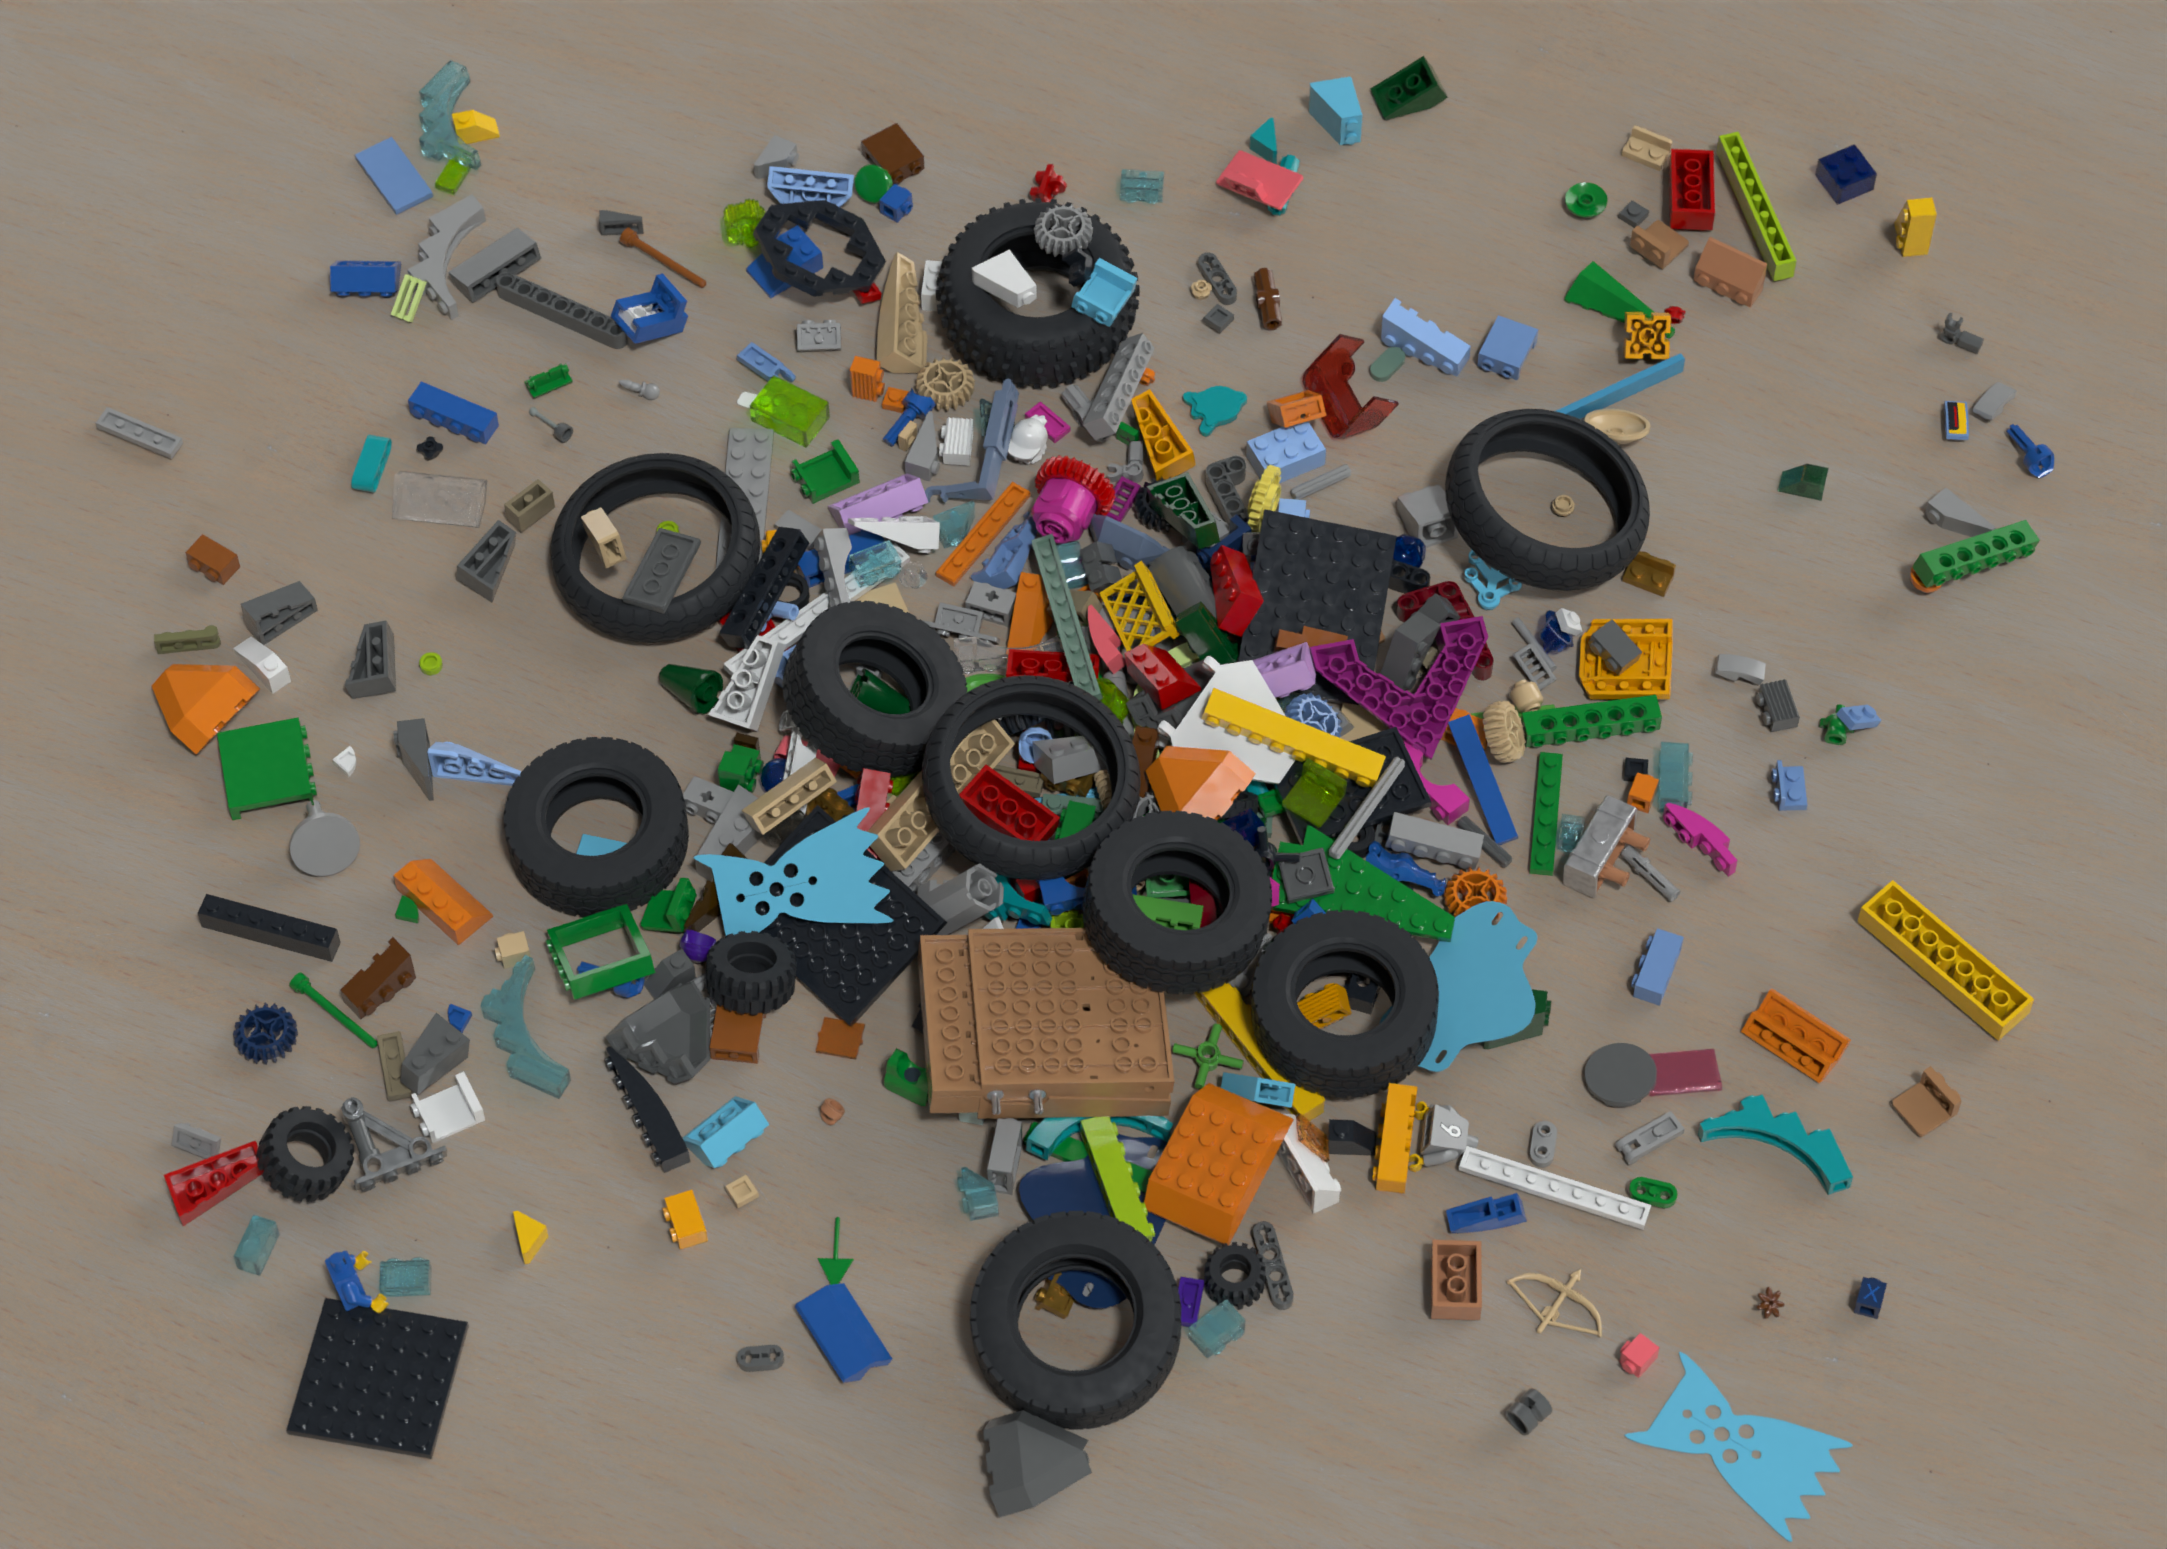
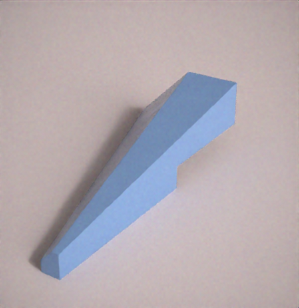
M1029 511L1023 515L1025 518L1024 522L1015 525L995 547V552L990 560L987 558L982 562L983 569L974 572L970 576L973 581L988 583L1001 589L1017 584L1032 547L1031 540L1035 539L1038 531Z

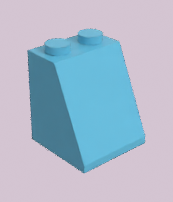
M1351 76L1310 83L1308 110L1311 116L1339 145L1361 142L1362 112Z

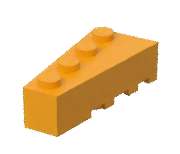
M1389 1083L1387 1102L1382 1103L1380 1117H1384V1124H1379L1378 1138L1382 1139V1143L1376 1146L1375 1159L1379 1160V1167L1374 1166L1372 1181H1377L1376 1190L1405 1194L1418 1086Z

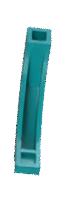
M1162 1116L1110 1117L1111 1122H1115L1116 1125L1138 1129L1166 1142L1172 1136L1174 1124ZM1093 1117L1045 1118L1028 1137L1026 1151L1048 1161L1053 1151L1066 1138L1080 1131L1081 1120Z

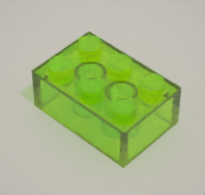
M775 375L771 377L750 404L751 421L767 429H774L775 433L805 448L808 447L830 418L828 401Z

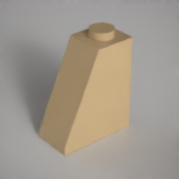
M602 508L589 511L586 515L581 516L584 529L606 568L626 560L620 535Z

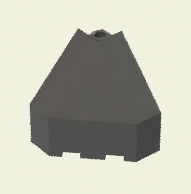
M1205 659L1196 663L1193 662L1183 668L1201 687V691L1163 710L1144 690L1130 699L1126 705L1135 723L1142 727L1147 726L1157 729L1161 721L1165 720L1177 729L1215 674L1202 667Z
M694 981L686 984L680 983L625 1017L605 1037L611 1047L626 1060L629 1058L638 1062L639 1067L651 1073L659 1072L667 1076L668 1081L675 1084L691 1079L710 1061V996L704 998Z
M1024 1410L991 1419L983 1430L984 1440L989 1441L990 1452L986 1453L988 1473L992 1474L994 1484L989 1486L990 1496L999 1517L1034 1508L1092 1473L1088 1454L1083 1450L1088 1442L1087 1439L1031 1415Z

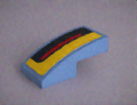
M1945 401L1944 428L1946 439L1968 440L1967 402Z

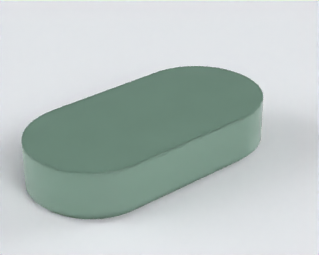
M1390 347L1385 350L1370 367L1372 379L1378 382L1390 379L1405 363V352L1399 347Z

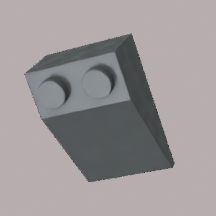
M425 718L397 721V730L393 731L397 755L402 756L406 769L428 800L433 801L432 771L428 757L430 741Z

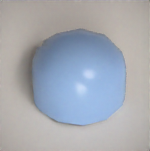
M1030 727L1021 734L1018 741V749L1024 761L1034 764L1032 741L1053 739L1049 731L1040 727Z

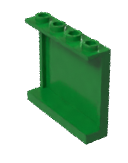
M299 717L217 733L232 821L241 819L240 811L307 798L314 805L313 796L317 795L315 782L310 781V777L314 776L312 763H307V758L311 757L309 744L304 745V739H308L306 726H301Z

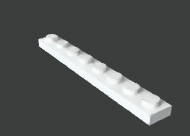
M1466 1146L1459 1165V1171L1644 1230L1651 1209L1649 1204Z

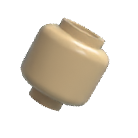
M1521 680L1514 684L1515 688L1511 691L1510 697L1518 712H1530L1541 709L1544 699L1535 682Z

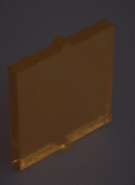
M824 1017L821 1032H818L819 1040L816 1053L856 1060L860 1045L863 1044L862 1036L865 1024L855 1023L850 1026L844 1020Z

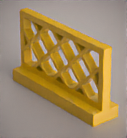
M1142 561L1134 565L1136 568L1134 572L1100 592L1101 598L1126 651L1132 649L1131 645L1134 639H1140V645L1144 643L1154 646L1169 636L1173 639L1180 636L1175 626L1176 623L1151 571ZM1137 579L1138 583L1135 590L1128 589L1129 584ZM1119 592L1116 601H1110L1108 599V596H1110L1111 594ZM1125 593L1133 594L1129 603L1122 602ZM1138 596H1145L1142 605L1135 604ZM1119 607L1127 608L1123 617L1116 616ZM1133 609L1140 610L1136 619L1129 618ZM1146 611L1153 612L1150 621L1142 620ZM1127 623L1134 624L1130 633L1124 632ZM1140 625L1147 626L1144 635L1137 634ZM1153 627L1161 628L1162 632L1155 636H1150Z

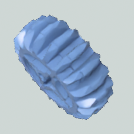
M1312 693L1302 694L1294 698L1284 710L1286 717L1336 737H1341L1342 728L1340 724L1342 721L1337 718L1339 713L1333 711L1334 705L1329 706L1327 699L1321 700L1320 695L1314 696Z

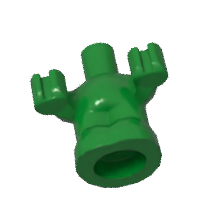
M1836 705L1835 713L1820 719L1819 727L1827 729L1824 737L1827 743L1844 745L1847 740L1846 732L1854 733V730H1849L1836 715L1841 708L1845 707L1844 705Z

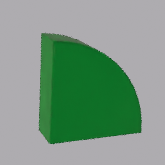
M402 895L395 913L396 919L419 923L418 908L413 900Z

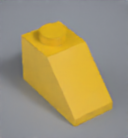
M475 110L452 114L459 146L500 137L495 118Z

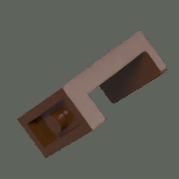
M897 123L861 141L864 158L866 160L871 158L877 166L887 170L892 179V186L901 183L912 175L920 173L925 168L924 155Z

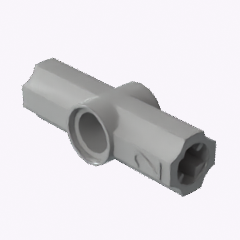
M1071 384L1062 392V399L1073 411L1078 425L1084 427L1083 423L1094 400L1090 401L1078 385ZM1111 435L1097 439L1096 441L1103 443L1107 441Z

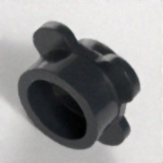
M432 436L427 437L423 443L417 445V451L422 452L426 459L436 458L443 450V445L437 443Z

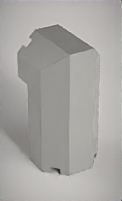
M979 863L951 880H943V884H937V880H929L919 886L918 896L947 922L937 935H948L1003 904L1004 887L1001 882H996V873Z

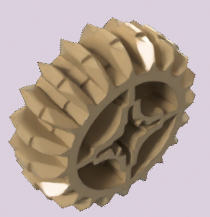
M943 356L941 361L934 358L933 363L927 362L926 367H921L920 373L917 376L916 389L918 395L931 397L938 411L941 408H945L948 412L949 408L953 407L957 410L958 405L964 406L965 401H970L971 395L974 392L975 379L973 378L972 370H969L967 364L962 365L961 360L954 362L953 357L950 360H946Z
M1498 701L1488 705L1483 713V730L1488 742L1487 746L1490 747V752L1494 754V758L1499 762H1513L1520 759L1525 751L1524 744L1526 740L1524 739L1525 733L1521 718L1518 716V711L1515 710L1514 705L1509 701Z

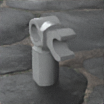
M1131 441L1129 443L1128 465L1119 466L1115 463L1108 465L1109 472H1116L1108 474L1110 482L1118 481L1121 476L1135 483L1143 479L1144 444L1141 441Z

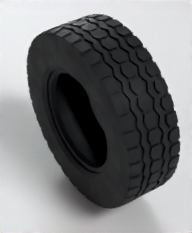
M851 601L850 603L844 602L828 608L819 614L806 628L786 663L783 675L784 701L787 702L786 707L789 715H792L791 719L796 727H799L800 733L805 739L808 738L809 743L815 749H819L820 753L829 759L832 758L833 762L841 766H847V769L855 772L862 771L865 768L891 773L890 777H897L901 774L904 776L922 769L924 752L930 734L945 711L967 693V682L965 675H963L962 666L957 661L958 658L954 651L950 650L948 643L941 639V635L933 628H929L927 623L921 619H916V616L909 612H903V609L895 606L890 607L889 604L875 603V601ZM862 663L884 671L906 693L911 712L897 715L887 714L866 706L844 684L840 675L839 665Z
M586 737V740H582V738L571 740V743L567 744L565 742L557 745L555 749L551 748L545 751L541 757L538 756L531 761L530 766L527 765L520 773V776L516 778L507 796L504 809V832L512 867L518 879L528 892L535 898H538L541 903L546 906L550 905L552 909L561 913L564 911L565 914L572 916L580 915V917H587L623 904H627L630 911L637 909L639 905L647 904L652 896L655 897L663 888L666 889L671 884L673 877L675 878L680 871L687 853L689 842L688 819L684 796L677 778L668 765L657 755L655 756L653 752L646 748L642 749V746L636 743H628L627 740L617 738L613 740V737H601V739ZM603 798L620 801L633 808L642 818L637 833L627 844L603 855L586 856L572 853L562 848L551 837L552 830L563 813L574 805L591 799Z
M1172 810L1160 811V813H1147L1143 817L1140 815L1114 829L1101 843L1092 859L1082 901V916L1086 934L1096 953H1099V957L1106 964H1109L1113 971L1117 974H1122L1123 978L1130 982L1134 981L1136 985L1147 989L1149 987L1152 991L1161 993L1167 991V994L1182 993V995L1194 994L1196 991L1198 993L1206 992L1210 988L1216 989L1223 986L1224 983L1227 984L1232 981L1237 975L1239 976L1252 962L1262 944L1272 907V887L1267 868L1262 863V858L1258 852H1254V847L1247 840L1245 841L1242 835L1235 830L1232 831L1231 827L1226 824L1218 823V820L1208 816L1205 818L1202 817L1203 815L1193 812L1188 814L1187 811L1172 812ZM1164 874L1185 876L1199 882L1214 895L1220 905L1222 915L1213 923L1199 929L1177 930L1168 928L1154 922L1140 910L1133 898L1132 890L1140 882L1153 876Z
M1333 910L1327 911L1325 914L1323 912L1313 914L1310 918H1302L1296 924L1292 923L1286 927L1283 933L1280 932L1273 938L1261 955L1255 969L1252 982L1251 1021L1257 1044L1264 1057L1267 1058L1268 1063L1275 1070L1277 1069L1281 1076L1286 1080L1289 1078L1291 1083L1300 1088L1302 1086L1304 1090L1314 1094L1318 1092L1319 1095L1327 1097L1333 1095L1335 1098H1347V1096L1357 1098L1363 1097L1365 1094L1369 1096L1379 1093V1090L1385 1091L1388 1089L1389 1083L1398 1084L1406 1079L1407 1075L1409 1076L1420 1065L1430 1049L1438 1017L1439 986L1436 972L1421 944L1414 937L1411 938V934L1405 929H1400L1399 925L1390 920L1386 921L1381 916L1375 914L1372 916L1370 913L1362 911L1357 913L1354 910H1342V912ZM1345 972L1362 975L1377 983L1388 995L1393 1008L1383 1022L1367 1032L1356 1035H1337L1323 1031L1309 1022L1300 1011L1297 999L1302 991L1314 980L1328 974Z

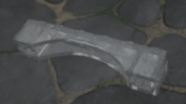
M1089 626L1081 627L1088 652L1092 654ZM1059 634L1046 642L1023 648L996 646L978 637L954 639V653L958 658L957 661L962 666L964 674L1007 669L1009 649L1064 652Z

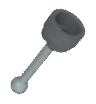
M530 408V415L537 416L554 428V434L557 439L566 442L571 438L573 428L566 423L556 425L540 414L537 408Z

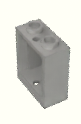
M998 1118L987 1168L988 1189L990 1192L1013 1194L1023 1146L1022 1122L1013 1118Z

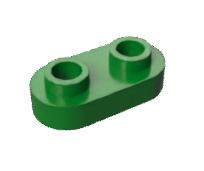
M1637 1177L1631 1181L1629 1187V1195L1632 1199L1651 1206L1670 1208L1677 1200V1189L1674 1185L1667 1182ZM1643 1190L1645 1193L1639 1194L1637 1191ZM1665 1195L1669 1199L1664 1200L1661 1198V1196Z

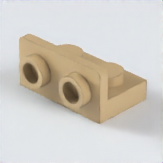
M1634 126L1631 137L1622 150V156L1660 171L1670 156L1672 140L1650 132L1645 128Z

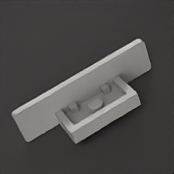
M940 602L935 623L924 621L929 625V628L937 630V633L949 637L950 633L957 634L958 639L971 642V639L974 638L980 640V644L993 647V643H1000V639L997 637L980 634L984 613Z

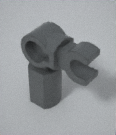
M1949 313L1945 319V328L1940 335L1941 340L1946 344H1954L1956 342L1958 343L1957 346L1978 354L1984 338L1966 331L1961 332L1960 327L1963 323V318L1960 317L1959 321H1955L1952 319V313Z

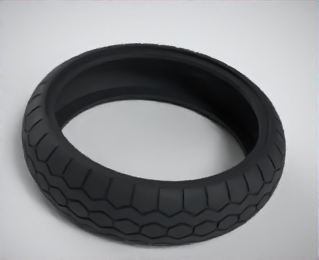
M1519 409L1494 415L1476 425L1459 442L1451 456L1446 473V502L1451 519L1460 536L1481 560L1485 561L1486 564L1496 571L1499 570V573L1511 579L1514 578L1517 582L1553 591H1572L1594 587L1621 573L1637 556L1645 541L1650 519V505L1644 481L1637 467L1628 454L1613 439L1609 438L1601 430L1595 429L1591 424L1583 420L1581 422L1576 417L1544 409ZM1533 452L1556 458L1573 466L1587 476L1607 499L1615 518L1616 535L1598 545L1583 548H1567L1543 543L1523 534L1506 522L1488 501L1480 483L1478 465L1493 456L1503 453Z
M672 453L643 454L626 458L592 475L575 490L565 503L556 521L551 540L553 575L561 595L570 608L583 621L607 635L627 641L644 643L665 642L684 638L709 627L725 616L735 606L758 564L760 554V531L757 517L749 499L739 485L719 468L703 460ZM680 494L697 498L718 510L731 525L732 534L728 550L717 569L697 587L673 597L665 614L624 603L622 599L612 597L600 591L583 576L580 571V559L585 542L589 536L584 529L581 516L599 508H602L607 515L631 500L648 495Z
M1024 675L993 680L972 689L960 697L945 711L935 725L928 739L922 763V785L925 801L933 821L945 839L960 854L974 864L980 863L996 874L1015 879H1055L1090 867L1092 859L1104 839L1114 829H1117L1126 821L1130 822L1134 817L1140 795L1141 780L1137 753L1129 734L1116 715L1104 703L1085 690L1070 683L1043 676ZM1014 715H1033L1049 718L1072 728L1088 740L1096 749L1109 774L1111 801L1100 817L1088 827L1073 835L1048 841H1030L1010 837L980 821L960 798L951 774L950 759L954 751L972 731L995 719Z

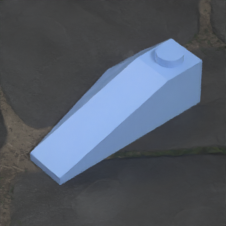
M435 742L428 749L433 777L512 786L521 771L452 742Z

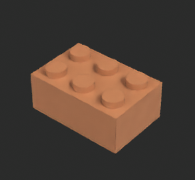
M1432 1240L1431 1319L1480 1320L1482 1311L1481 1241Z

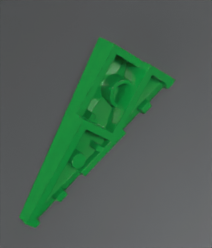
M1594 261L1579 273L1564 299L1568 304L1573 302L1582 305L1583 309L1589 310L1591 308L1602 312L1603 316L1625 323V312H1643L1645 318H1651V313H1655ZM1671 326L1670 333H1665L1666 338L1670 339L1674 336L1675 329Z

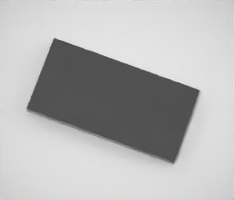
M659 528L622 597L623 602L665 614L701 545V540Z

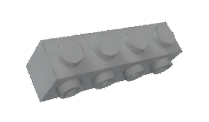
M1394 812L1389 825L1385 847L1392 848L1395 851L1412 853L1418 857L1435 859L1441 863L1459 865L1464 869L1471 867V869L1475 870L1480 859L1484 835Z

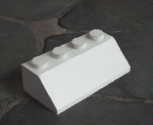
M1284 1114L1293 1118V1122L1277 1153L1314 1214L1338 1203L1341 1187L1337 1179H1332L1329 1174L1330 1169L1327 1162L1319 1157L1316 1143L1313 1140L1310 1141L1307 1137L1304 1123L1302 1121L1299 1122L1294 1114Z

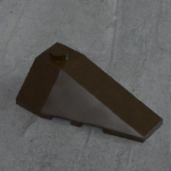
M731 843L728 844L722 853L723 856L748 859ZM714 878L712 882L707 880L704 886L703 899L696 901L684 925L685 932L686 930L700 932L721 915Z

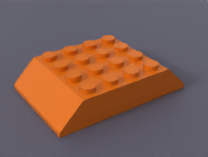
M1208 1083L1192 1096L1149 1178L1144 1201L1147 1211L1221 1244L1227 1243L1229 1246L1293 1122V1118Z

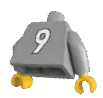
M1419 1101L1416 1104L1417 1110L1414 1116L1417 1120H1424L1420 1154L1424 1156L1422 1158L1417 1154L1409 1156V1162H1418L1415 1165L1409 1166L1410 1171L1418 1172L1424 1164L1427 1167L1453 1161L1466 1150V1146L1477 1148L1478 1137L1468 1134V1120L1461 1117L1452 1106L1435 1104L1427 1107V1104L1423 1101Z

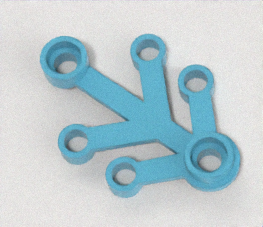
M1473 550L1469 552V563L1475 565L1488 581L1486 588L1478 579V571L1475 568L1465 570L1464 579L1466 582L1471 583L1479 593L1478 603L1483 609H1495L1499 605L1501 597L1521 589L1522 583L1515 581L1514 578L1509 579V584L1496 589L1498 583L1509 577L1499 573V570L1496 571L1492 567L1490 570L1479 557L1477 559L1472 558V556H1477Z

